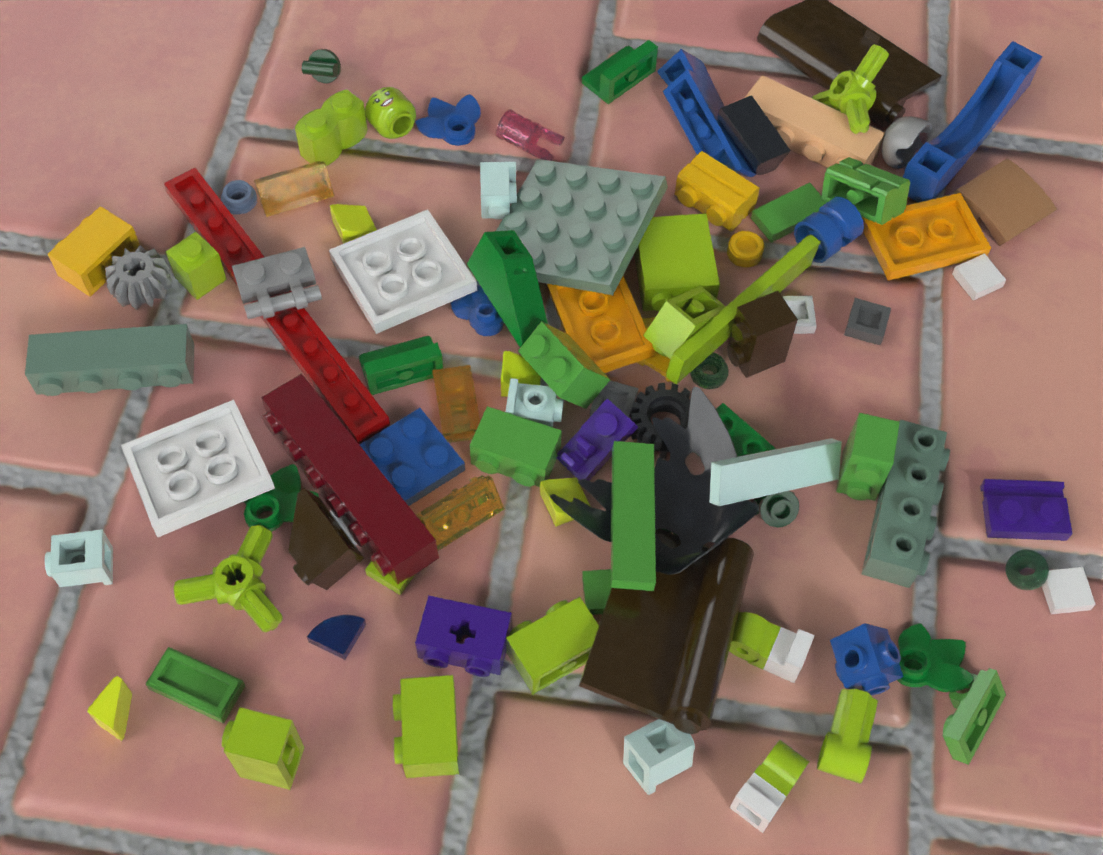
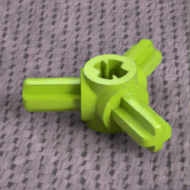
M873 44L855 72L849 70L840 73L833 80L829 90L813 95L812 99L846 114L850 130L854 134L859 132L866 133L869 130L870 123L868 110L876 99V90L874 89L876 86L871 82L887 60L889 53L881 46Z
M261 525L251 526L237 555H229L217 567H213V574L177 580L174 584V595L177 604L184 605L217 599L219 605L228 603L235 610L244 609L261 631L266 633L270 630H275L283 620V616L264 594L266 585L260 579L264 572L260 563L273 538L272 532Z

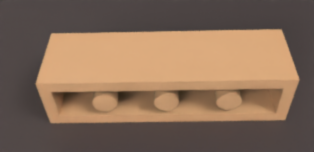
M762 75L745 96V98L753 96L790 150L828 168L850 157L861 161L863 165H872L878 156L885 135L884 132L869 126V130L866 133L859 132L854 134L850 130L846 114Z

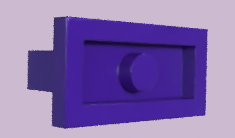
M607 398L581 426L580 430L558 452L556 459L578 480L586 479L590 481L612 457L613 442H625L636 431L638 426Z

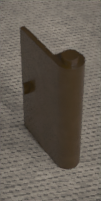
M804 0L773 14L762 25L757 36L758 43L827 90L830 89L833 80L840 73L849 70L855 72L873 44L887 50L889 56L871 82L876 86L874 88L876 90V99L868 110L869 118L883 128L888 127L896 119L903 117L906 110L903 106L907 99L939 82L942 77L941 74L828 0Z
M662 529L655 531L660 541L670 549L681 545L679 536ZM726 538L680 573L667 575L656 571L654 591L611 588L579 686L673 724L676 729L684 733L696 734L709 728L754 556L753 549L742 540ZM704 546L702 547V551H706L709 549Z

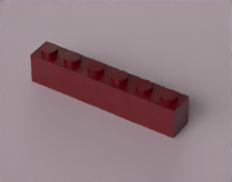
M302 373L261 397L266 411L262 415V419L273 435L281 434L285 440L282 444L294 462L302 461L306 467L303 471L314 489L323 488L328 495L325 497V500L337 518L345 515L351 523L347 528L352 538L360 547L365 544L373 553L370 558L383 577L390 574L395 582L399 584L439 559L436 539Z

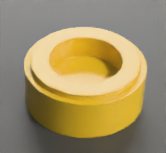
M740 231L731 236L728 243L727 256L737 266L753 267L761 261L765 245L762 238L756 233Z

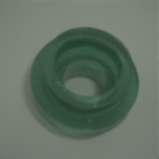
M712 352L690 372V376L699 387L716 389L726 382L729 370L725 360L719 354ZM704 371H711L714 375L706 374Z
M1033 550L1017 551L1006 563L1007 579L1018 589L1034 590L1042 586L1048 579L1049 567L1046 559ZM1027 567L1035 570L1034 574L1029 576L1020 574V571Z

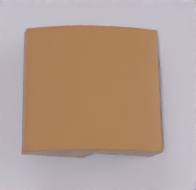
M1008 158L953 192L954 194H962L975 219L978 217L982 219L999 246L1057 210L1051 199L1035 180Z

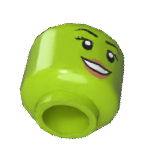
M383 87L375 91L366 103V119L382 137L397 139L407 135L413 128L416 119L415 107L399 89Z

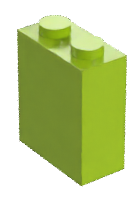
M707 213L652 217L634 253L642 310H655L659 312L667 300L700 285L717 299L720 283Z

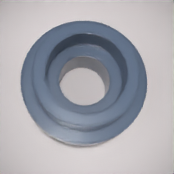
M235 180L225 185L221 194V201L231 214H245L256 206L257 194L255 189L247 182Z

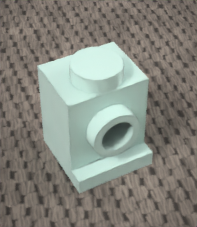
M480 162L482 219H503L505 215L510 214V204L517 203L516 162Z
M510 378L505 412L553 427L554 422L562 421L564 399H558L557 394L549 386L518 383V379Z
M103 529L52 535L51 551L45 554L46 573L49 577H53L59 587L103 582L104 585L113 584V546Z
M657 719L624 736L623 764L647 795H650L656 791L657 785L692 767L695 743L691 734L681 732L673 724Z

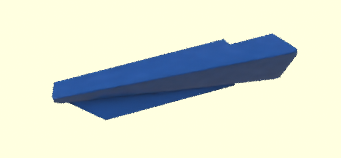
M680 49L657 72L668 85L663 90V93L696 154L698 155L703 151L734 172L747 177H754L756 172L717 118V114L720 108L724 107V104L704 63L690 53Z

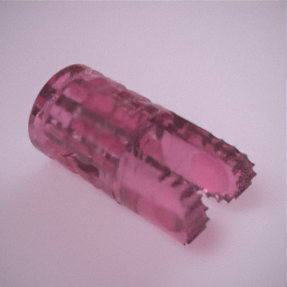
M512 109L504 113L496 130L497 138L514 144V146L521 148L524 152L540 160L552 161L554 156L547 149L536 145L539 138L541 137L561 146L565 138L537 122L524 118V116L517 114Z

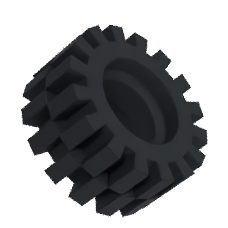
M658 383L657 391L654 390L652 385L646 387L645 394L640 392L637 395L636 402H633L630 419L638 426L631 435L632 440L637 439V443L654 444V452L655 450L659 451V458L666 459L669 450L651 422L652 415L657 412H669L680 419L681 427L686 429L688 425L691 400L689 399L690 391L684 388L679 393L677 392L679 385L673 383L671 390L665 389V383Z

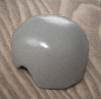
M914 116L896 119L886 129L882 142V156L887 165L894 169L904 168L912 159L916 149H920L923 146L919 135L922 132H931V123Z

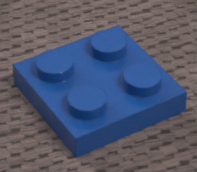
M418 408L360 444L361 448L408 506L465 471V462L421 408Z

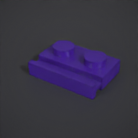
M984 479L980 485V490L983 491L984 497L982 505L987 538L1067 541L1073 533L1067 498H1064L1063 494L1064 482Z

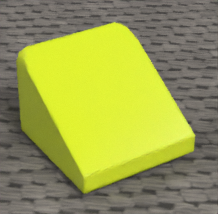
M330 205L332 221L343 244L377 230L366 206Z
M511 351L503 352L501 396L508 397L510 378L518 379V383L540 385L541 376L523 356Z
M577 477L547 479L540 482V495L555 527L574 519L554 503L550 495L555 494L569 502H572L573 498H577L590 506L581 485L578 483Z
M116 676L89 706L87 711L100 727L121 741L126 733L132 692L125 682Z

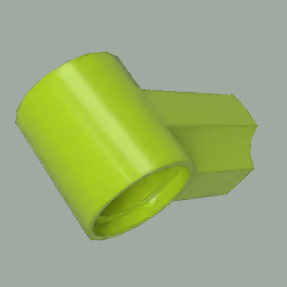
M842 689L840 691L830 731L826 733L822 743L817 770L859 784L862 783L871 757L872 746L868 742L878 700L873 698L870 693L859 689Z

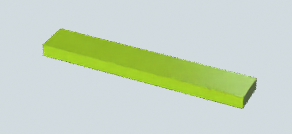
M811 234L807 235L672 353L666 377L674 384H678L731 337L737 307L775 291L780 293L811 266L821 241Z

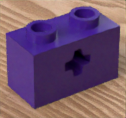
M428 595L415 642L418 658L423 659L424 663L437 668H446L448 664L463 667L466 672L475 676L488 677L490 673L501 675L506 655V637L510 636L509 633L512 630V613ZM463 635L470 636L465 639L464 644L457 643V641H461Z

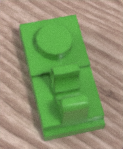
M988 668L987 671L980 670L978 675L972 674L974 681L967 687V689H970L968 692L957 693L955 691L949 693L951 703L957 710L946 719L942 736L952 758L968 765L1006 696L997 670Z

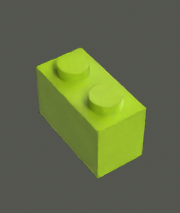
M700 285L667 300L643 336L652 343L656 352L671 360L672 353L726 306Z
M580 596L569 603L567 600H562L550 607L546 615L533 623L530 620L524 621L514 627L509 633L510 636L506 637V653L533 695L586 664L599 625Z
M453 675L400 679L401 694H393L394 721H402V737H394L395 764H403L406 778L459 774L456 699Z
M239 707L235 721L230 720L227 723L222 736L224 753L239 777L291 790L305 748L292 720Z

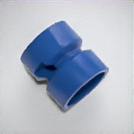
M834 197L820 207L819 212H813L795 225L794 236L797 244L810 234L821 241L813 261L823 263L840 251L841 247H845L863 233L864 223L855 205L843 197Z

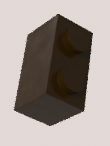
M779 291L737 307L729 345L727 346V354L731 363L735 367L739 366L746 378L786 361L798 319Z

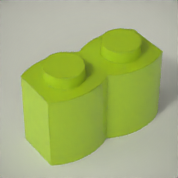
M346 89L330 96L320 109L313 110L304 115L295 126L301 157L316 169H319L334 162L340 156L343 149L350 148L359 143L368 131L364 102Z

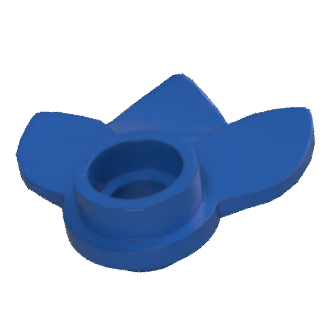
M471 94L463 97L456 106L433 97L428 106V117L416 120L415 124L418 130L427 137L444 139L447 143L455 146L466 145L475 137L476 129L474 124L481 116V109L477 100Z
M476 281L478 291L450 302L452 311L456 317L469 320L471 327L479 335H496L503 329L504 322L478 281Z

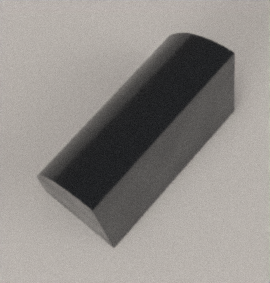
M748 96L720 108L717 114L718 120L756 174L763 175L776 170L791 150L753 96Z

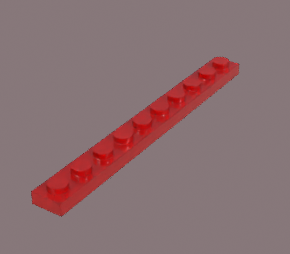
M195 167L164 183L167 194L195 231L219 253L223 268L237 285L232 266L264 258V255ZM296 307L274 312V317L266 319L260 316L327 406L358 444L390 425L388 415L305 308L299 310Z

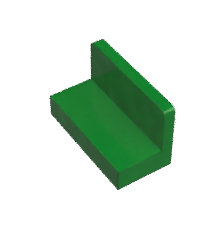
M647 40L635 50L630 46H625L582 76V84L609 105L656 71L658 46L650 40Z
M424 336L359 355V362L371 395L444 375L442 353L438 342L433 343L431 336Z

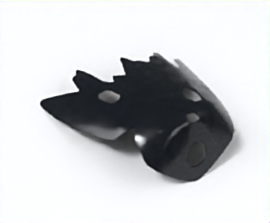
M699 387L692 389L686 429L669 417H665L663 420L656 417L652 418L654 427L671 454L669 461L658 458L654 468L655 531L667 529L678 535L681 543L678 547L670 549L660 541L655 533L656 571L667 575L680 573L693 562L700 559L756 516L759 510V506L749 500L723 506H717L709 502L711 462L735 458L737 454L731 437L718 412ZM691 452L697 453L701 458L705 468L701 475L691 474L685 464V459ZM586 479L578 481L606 511L592 508L577 498H573V501L569 502L555 494L550 495L554 503L571 518L600 539L611 542L612 482L597 479L594 482ZM706 543H715L708 550L702 551V547Z

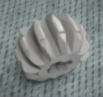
M140 245L135 252H130L125 248L124 255L122 257L112 256V265L105 268L106 281L108 283L106 286L110 294L117 299L122 307L131 304L132 307L138 310L142 304L146 303L153 308V300L155 298L165 299V290L171 288L172 280L169 273V265L164 258L160 257L155 249L146 252Z

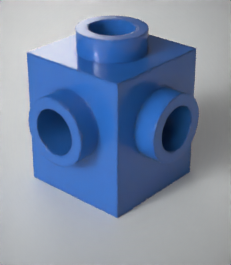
M864 623L830 639L837 661L835 664L836 673L846 689H859L870 693L872 696L889 690V683L903 678L899 665L901 661L900 652L891 640L888 629Z

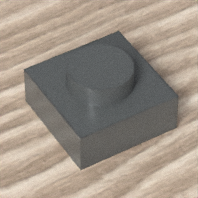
M855 298L844 335L881 345L891 308Z
M610 380L594 399L590 409V416L608 398L630 418L634 401L636 402L639 388Z

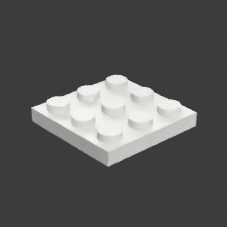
M428 209L329 250L333 264L376 334L478 291L476 279Z
M234 400L121 445L157 537H161L275 488Z

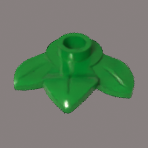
M295 464L288 465L270 475L275 487L274 489L244 501L246 504L244 518L249 528L261 525L273 532L283 522H293L297 496L301 491V478ZM310 491L311 493L319 497L318 493ZM263 512H272V515L268 518L259 519L260 514Z
M921 623L908 627L900 634L898 638L901 656L899 665L903 678L897 680L899 683L908 687L927 685L941 692H955L967 688L974 681V676L960 667L966 649V642L964 640L931 639L929 632Z

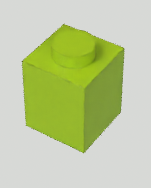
M196 231L166 251L175 279L196 300L227 280L219 253Z

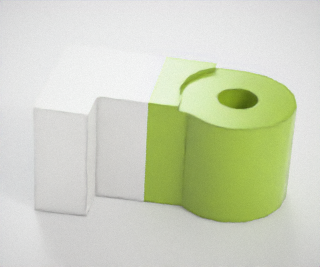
M739 612L729 652L748 661L751 665L795 683L815 635L800 629L795 633L772 624L757 614Z
M779 740L762 765L756 768L735 796L730 809L763 833L810 761Z

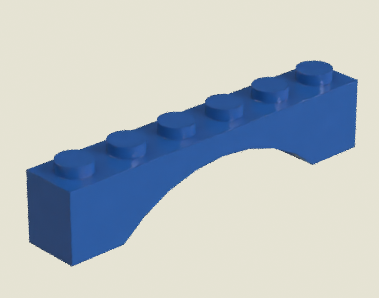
M1014 41L1008 45L996 59L982 83L956 118L936 138L925 142L908 162L903 178L910 180L909 198L919 203L938 197L1030 86L1043 56Z

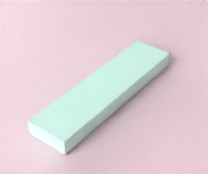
M830 438L711 462L709 502L717 506H723L839 480L842 441Z

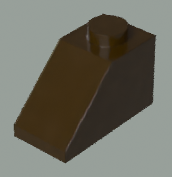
M302 489L297 496L288 551L297 563L293 566L295 573L305 584L309 586L314 583L328 590L360 563L364 556L323 501L307 489Z

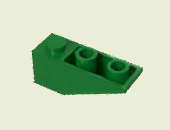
M514 230L484 232L467 265L521 348L541 321L548 324L533 258Z

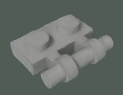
M305 247L232 266L243 304L249 303L244 305L248 319L263 316L264 319L274 317V312L296 307L297 310L308 307V303L322 299L319 286L315 285V275Z

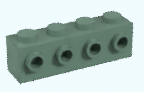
M187 324L31 334L28 338L25 376L37 395L43 394L47 396L82 391L97 393L101 390L110 389L137 390L141 387L151 386L177 387L180 384H193L195 345Z
M900 420L894 463L878 495L861 574L910 588L917 575L924 576L928 567L930 552L924 551L926 539L931 540L935 531L937 517L931 516L933 505H938L942 495L944 483L938 481L939 471L944 472L946 469L950 449L944 448L947 432Z

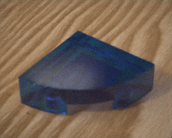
M354 615L334 616L314 627L308 634L307 639L309 643L346 660L367 624L364 618Z

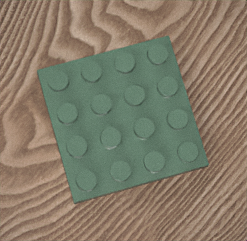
M537 159L517 193V203L511 204L510 214L504 216L496 231L514 230L533 258L538 282L613 295L668 188L666 177Z

